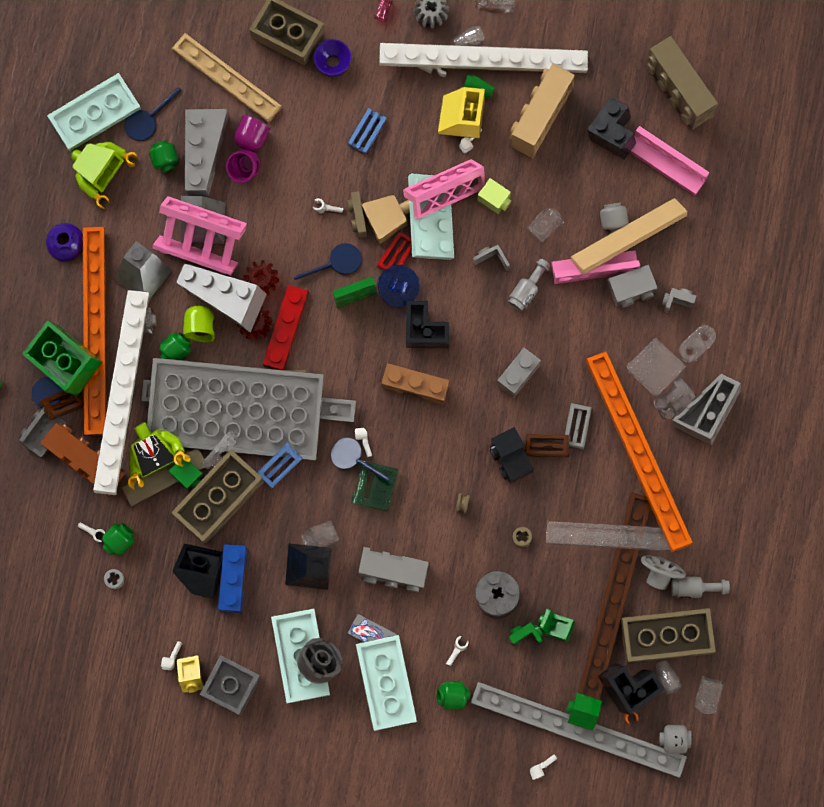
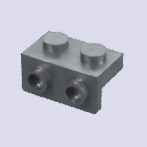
M45 407L42 410H37L32 418L34 421L29 427L26 426L20 433L21 438L19 439L22 445L42 459L48 453V450L40 442L56 423L60 426L62 423L68 426V423L59 417L50 421L48 418L50 414L43 411Z

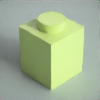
M490 178L479 192L478 201L499 214L501 210L505 211L510 205L511 192Z

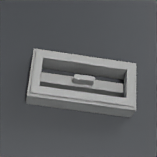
M571 403L565 435H569L574 409H578L572 442L569 441V445L571 448L584 450L592 407ZM582 411H587L581 443H576Z

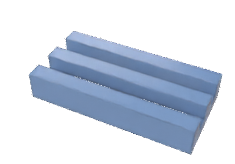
M368 108L350 138L348 145L367 154L385 124L387 117L381 116L379 113L373 112L372 109ZM371 116V117H372L371 121L369 122V124H368V126L366 127L365 131L363 132L361 138L359 139L358 143L356 144V143H355L356 139L358 138V136H359V134L361 133L363 127L365 126L366 122L368 121L369 117ZM376 120H379V123L375 128L374 132L372 133L371 137L369 138L367 144L364 148L361 147L367 135L369 134L371 128L373 127L374 123L376 122Z
M286 443L257 473L273 488L303 457L298 455ZM287 451L288 454L265 475L264 472ZM293 457L294 460L271 481L270 478Z

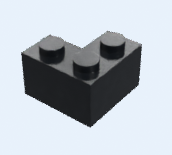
M610 97L587 129L591 141L624 160L636 145L634 133L624 128L631 118L628 106Z
M407 300L406 348H449V322H428V301Z
M515 427L491 438L489 452L494 461H499L501 465L499 471L504 480L508 479L511 484L533 473L534 468L524 451L525 446Z
M615 663L598 675L618 710L628 715H631L664 691L655 673L645 669L632 677L626 666Z

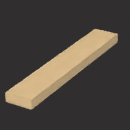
M186 33L173 46L172 50L267 123H270L281 110L282 106Z
M674 198L572 255L571 262L584 275L686 217L687 210Z

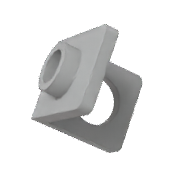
M499 245L492 248L486 247L478 252L479 255L473 258V264L477 265L497 254L505 270L508 271L510 269V265Z

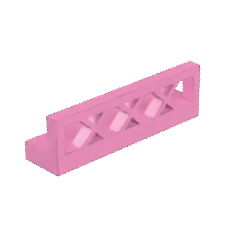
M639 126L635 132L636 145L630 153L696 196L707 180L709 172Z
M470 159L403 189L404 197L413 202L414 217L420 219L481 191L485 185L484 166ZM478 177V184L470 187L474 178ZM463 185L459 193L454 195L453 192L456 187ZM445 192L446 194L442 201L437 203L436 200L439 195ZM428 200L429 202L426 207L421 210L420 203Z
M635 250L622 252L584 275L571 262V259L551 263L554 284L617 276L640 268Z

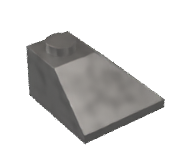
M181 196V201L225 216V202L204 196ZM180 220L181 239L183 243L187 223L185 221ZM195 225L192 243L204 244L207 230ZM215 232L213 244H224V235Z
M136 241L123 257L113 280L126 290L149 292L150 302L173 271L155 254Z

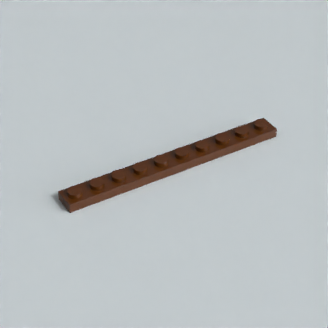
M631 493L578 691L579 694L598 700L603 688V683L598 675L608 669L651 507L647 497Z

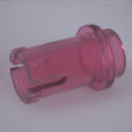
M377 0L378 5L374 19L386 22L389 8L393 1Z

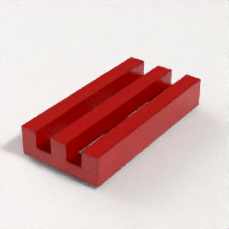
M399 231L378 262L377 267L395 278L412 252L411 237ZM402 237L404 240L399 246L398 250L396 251L388 265H384L385 261L387 260V258L389 257V255L391 254V252L393 251V249ZM410 242L411 244L409 245V247L407 248V250L405 251V253L403 254L395 268L392 270L391 267L393 266V264L395 263V261L397 260V258L399 257L407 243Z

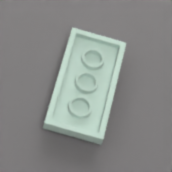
M117 73L47 116L68 150L72 151L134 114L141 107L120 74Z
M410 174L408 176V185L410 187L434 175ZM441 193L436 202L442 201L446 193ZM409 200L412 257L452 260L454 258L451 204L417 219L414 217L413 202ZM429 201L421 202L420 209H424Z
M315 609L271 617L286 703L329 696L328 682L321 684L309 682L300 674L297 665L298 655L302 647L311 639L320 638Z
M399 635L356 644L374 731L417 722Z

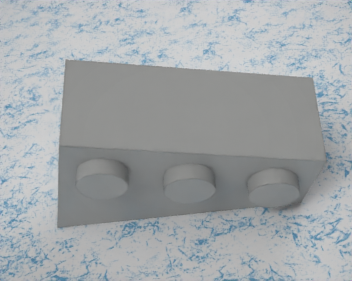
M723 374L719 375L702 391L699 397L687 405V408L672 420L673 427L712 446L741 392V383Z

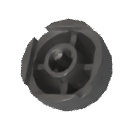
M321 638L308 641L302 647L297 661L300 674L309 682L316 684L327 683L336 677L343 663L340 651L331 642L329 644L323 642Z

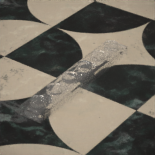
M558 521L546 522L545 544L671 551L661 528Z

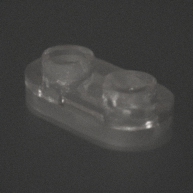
M707 325L700 326L681 344L679 348L680 358L685 362L696 361L715 342V330ZM701 335H707L708 340L703 341L701 339ZM691 349L693 354L687 355L686 350Z

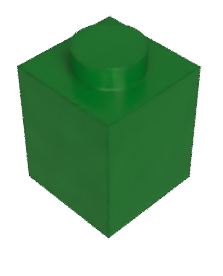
M183 458L181 460L183 467L175 464L169 472L190 492L204 478V475L190 461L187 462Z
M576 693L574 701L570 700L567 706L566 713L570 714L568 723L593 731L599 717L602 701Z

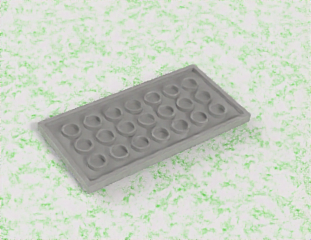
M153 358L147 426L150 432L159 428L177 436L182 446L186 448L227 452L231 449L237 453L274 456L288 443L298 455L303 457L302 459L316 460L324 374ZM285 451L280 457H285L288 452Z

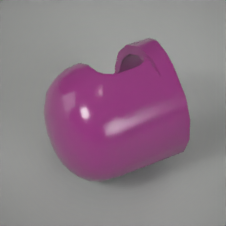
M243 115L235 132V143L243 150L248 149L256 152L263 146L270 132V127L253 117Z
M248 149L233 153L226 162L228 175L237 183H245L258 174L261 167L258 155Z

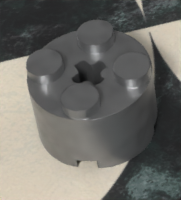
M496 571L490 572L481 578L476 587L475 596L480 610L490 617L497 618L510 614L516 608L520 592L519 586L512 576ZM500 590L503 597H498L497 600L494 599L492 592Z

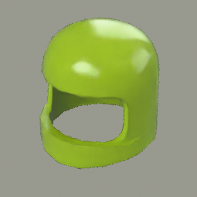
M192 306L188 308L184 314L183 336L203 343L214 341L213 321L215 317L212 310L206 306ZM194 332L208 333L210 335L199 336Z

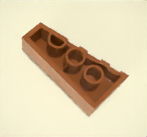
M56 423L40 444L94 485L100 451L96 450L94 452L88 447L90 443L81 436L78 439L71 434L73 430L64 423L61 426ZM122 468L120 469L118 485L125 478Z

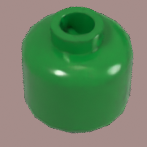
M167 140L153 144L151 146L152 149L149 151V156L154 169L162 170L163 173L175 170L174 166L179 163V157L174 144L168 143Z
M180 332L178 334L171 333L160 344L162 352L160 356L162 359L183 361L191 353V342Z
M124 523L113 524L102 536L103 548L111 555L114 553L123 555L134 543L133 536L135 534L133 530Z
M462 681L443 682L436 691L437 703L444 710L463 709L466 702L470 700L469 688H465Z

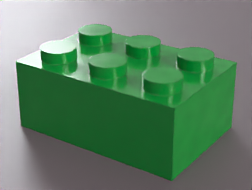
M48 320L22 354L64 391L78 396L103 363L61 326Z

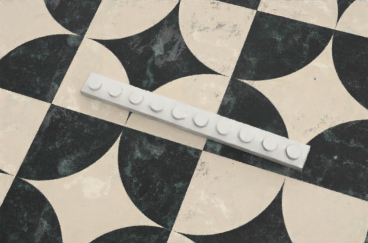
M380 43L379 66L544 72L553 63L570 73H587L588 51Z
M131 290L127 292L93 489L94 493L116 495L150 297L149 292Z

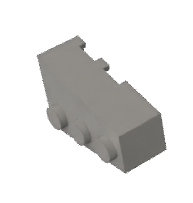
M363 547L358 572L360 578H364L363 582L376 584V581L385 582L384 586L397 588L398 585L406 586V590L411 592H419V589L424 590L429 562L405 556L389 555L390 553L384 551L382 553L370 551V548Z

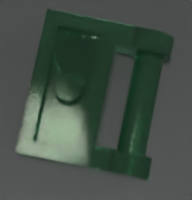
M363 461L389 477L390 481L387 482L374 474L369 498H363L370 470L360 465L359 468L361 470L355 494L351 497L350 503L388 512L398 469Z

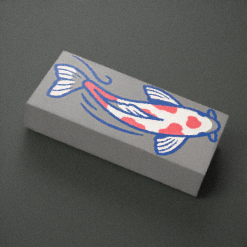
M357 614L348 631V634L363 642L397 635Z

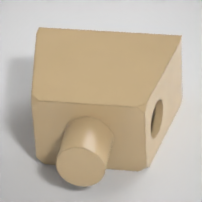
M391 195L361 204L363 213L379 245L407 226L405 215L410 213L409 200L399 204L396 197Z

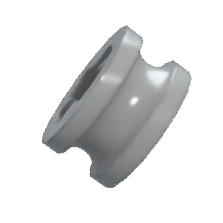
M111 569L104 575L106 586L114 590L123 586L125 579L119 570ZM112 574L120 576L116 585L112 582L109 583V580L112 579Z

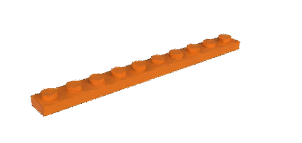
M86 227L83 228L84 347L103 363L84 386V435L103 436L107 414L105 228Z
M607 352L587 358L588 368L671 553L692 545L693 542Z

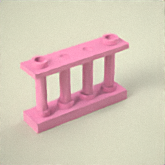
M167 196L160 205L159 213L167 216L164 235H160L152 248L159 250L161 253L170 254L214 269L221 274L232 275L238 266V262L231 260L235 239L239 240L244 234L247 223ZM175 219L187 223L183 243L172 240ZM195 225L207 230L203 250L191 246ZM215 232L227 237L223 257L211 253Z

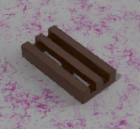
M62 391L42 399L39 405L45 407L43 411L50 414L48 418L51 421L81 409L84 406V402L80 396L73 395L72 398L51 406L50 403L73 395ZM74 402H77V403H75V404H73V405H70V406H68V407H65V408H63V409L54 411V410H56V409H59V408H62V407L67 406V405H69V404H72V403H74Z
M526 434L525 453L527 456L569 457L570 436ZM531 439L564 440V444L531 443ZM530 448L563 449V451H530Z

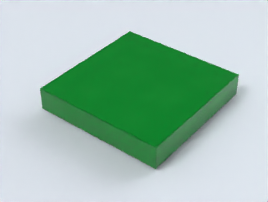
M373 277L333 290L337 309L377 294Z

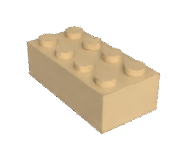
M553 63L549 69L546 68L540 78L542 80L540 86L534 87L530 95L531 101L529 105H524L520 113L522 115L520 121H515L510 130L511 147L534 158L573 89L574 74Z

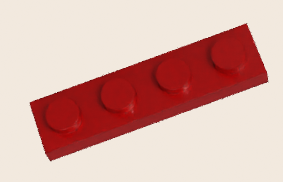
M291 285L287 286L265 354L263 366L284 370L306 303L308 290Z

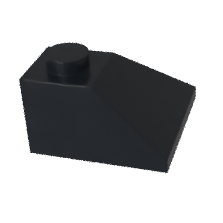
M289 543L285 585L328 590L332 548Z
M183 544L173 568V574L191 594L213 599L222 572L223 552Z

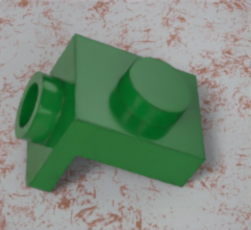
M546 609L545 614H542L539 619V629L543 635L568 643L575 621L554 614L552 610Z
M530 622L524 627L520 624L510 631L511 636L508 639L514 646L531 634L539 645L542 643L541 637L544 635L537 625L533 626Z

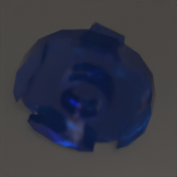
M394 265L382 272L378 279L377 288L384 302L390 306L402 307L407 305V300H415L419 293L420 284L419 278L412 269L403 265Z

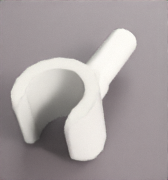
M464 137L461 140L459 147L463 153H467L474 147L471 143L474 138Z
M320 198L314 200L315 203L322 204L320 208L313 207L319 214L325 211L343 212V208L327 205Z
M364 428L355 429L356 440H363L367 457L372 456L368 444L367 431Z
M81 522L78 524V527L92 535L96 542H102L96 539L95 535L98 532L105 534L104 530H95Z
M461 636L456 639L455 649L446 662L449 666L452 665L460 651H464L468 646V641L465 646L458 645Z
M177 642L170 658L163 657L161 662L162 669H174L175 659L182 646L181 642Z
M552 755L546 761L530 769L532 779L544 776L542 769L554 762L557 757Z

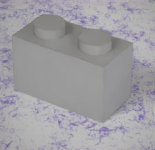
M649 265L611 277L607 282L616 307L620 305L622 307L634 304L635 300L640 298L642 301L654 297L657 291V285Z
M523 348L497 380V386L514 398L538 369L541 360L526 348Z

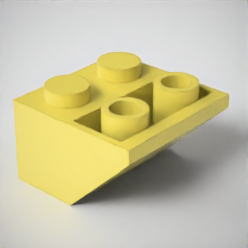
M463 87L444 95L438 134L480 138L485 104V89Z

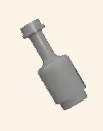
M539 259L536 262L537 268L528 280L523 278L519 281L509 296L508 304L519 312L527 309L538 292L537 281L544 271H549L550 264L547 261Z
M686 576L682 579L671 580L672 596H677V598H701L703 592H722V595L729 594L730 591L729 581L722 580L721 583H704L702 578L698 576Z

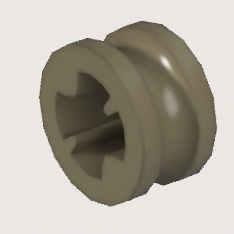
M459 493L455 512L463 511V514H466L470 495L463 496L462 493Z
M519 527L513 532L515 545L521 548L530 545L532 533L528 528ZM519 532L528 534L526 542L523 540L517 541L516 538H519L517 535Z

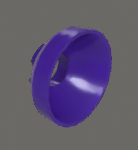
M328 39L321 42L314 51L316 68L325 76L337 77L342 75L351 64L350 49L344 42L337 39ZM330 57H337L339 64L335 67H330L327 64V60Z
M68 223L58 224L53 227L46 238V246L50 255L63 262L77 258L83 251L82 232L76 226ZM61 234L69 235V242L65 245H60L57 241Z

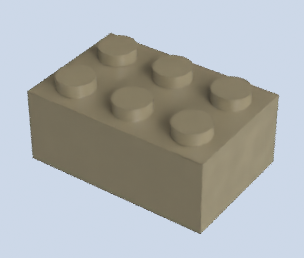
M266 0L249 31L251 39L306 66L325 34V26L323 22L280 0Z

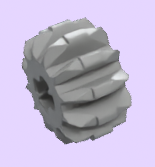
M446 0L415 1L417 8L413 11L417 15L416 21H423V27L429 23L432 29L434 28V23L441 26L442 20L447 19L446 13L449 11V7L445 5Z

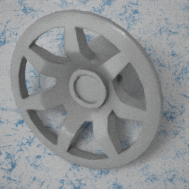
M650 555L642 556L641 562L651 569L646 582L652 587L666 590L671 578L682 579L686 577V572L669 560Z

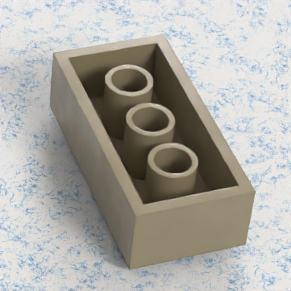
M670 36L650 48L646 68L651 75L656 76L660 89L663 92H667L671 105L675 109L678 108L682 114L681 119L684 124L689 125L693 130L711 119L715 114L718 103L674 39Z
M230 449L171 513L206 545L264 483V480Z
M710 608L626 617L620 620L626 664L712 655L716 652Z

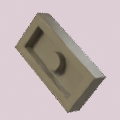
M359 191L351 192L352 199L348 200L350 212H354L355 220H351L353 232H358L359 238L367 237L360 194Z

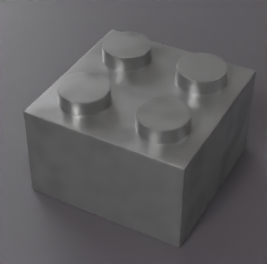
M220 655L200 695L242 716L261 676Z

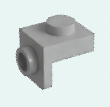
M672 288L670 294L665 293L662 305L666 306L664 312H669L672 302L692 308L696 295H693V292L687 289L677 290Z

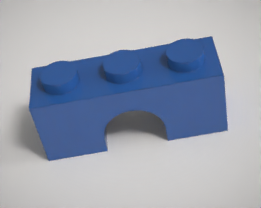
M224 544L218 606L220 612L238 614L243 612V581L248 555L246 546Z

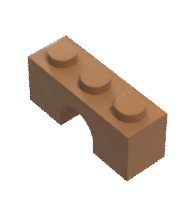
M388 363L381 383L382 389L403 394V392L412 393L422 397L425 401L443 406L449 389V380Z

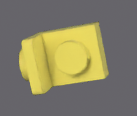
M199 656L177 659L178 678L182 691L184 693H193L203 689L204 683L201 676Z

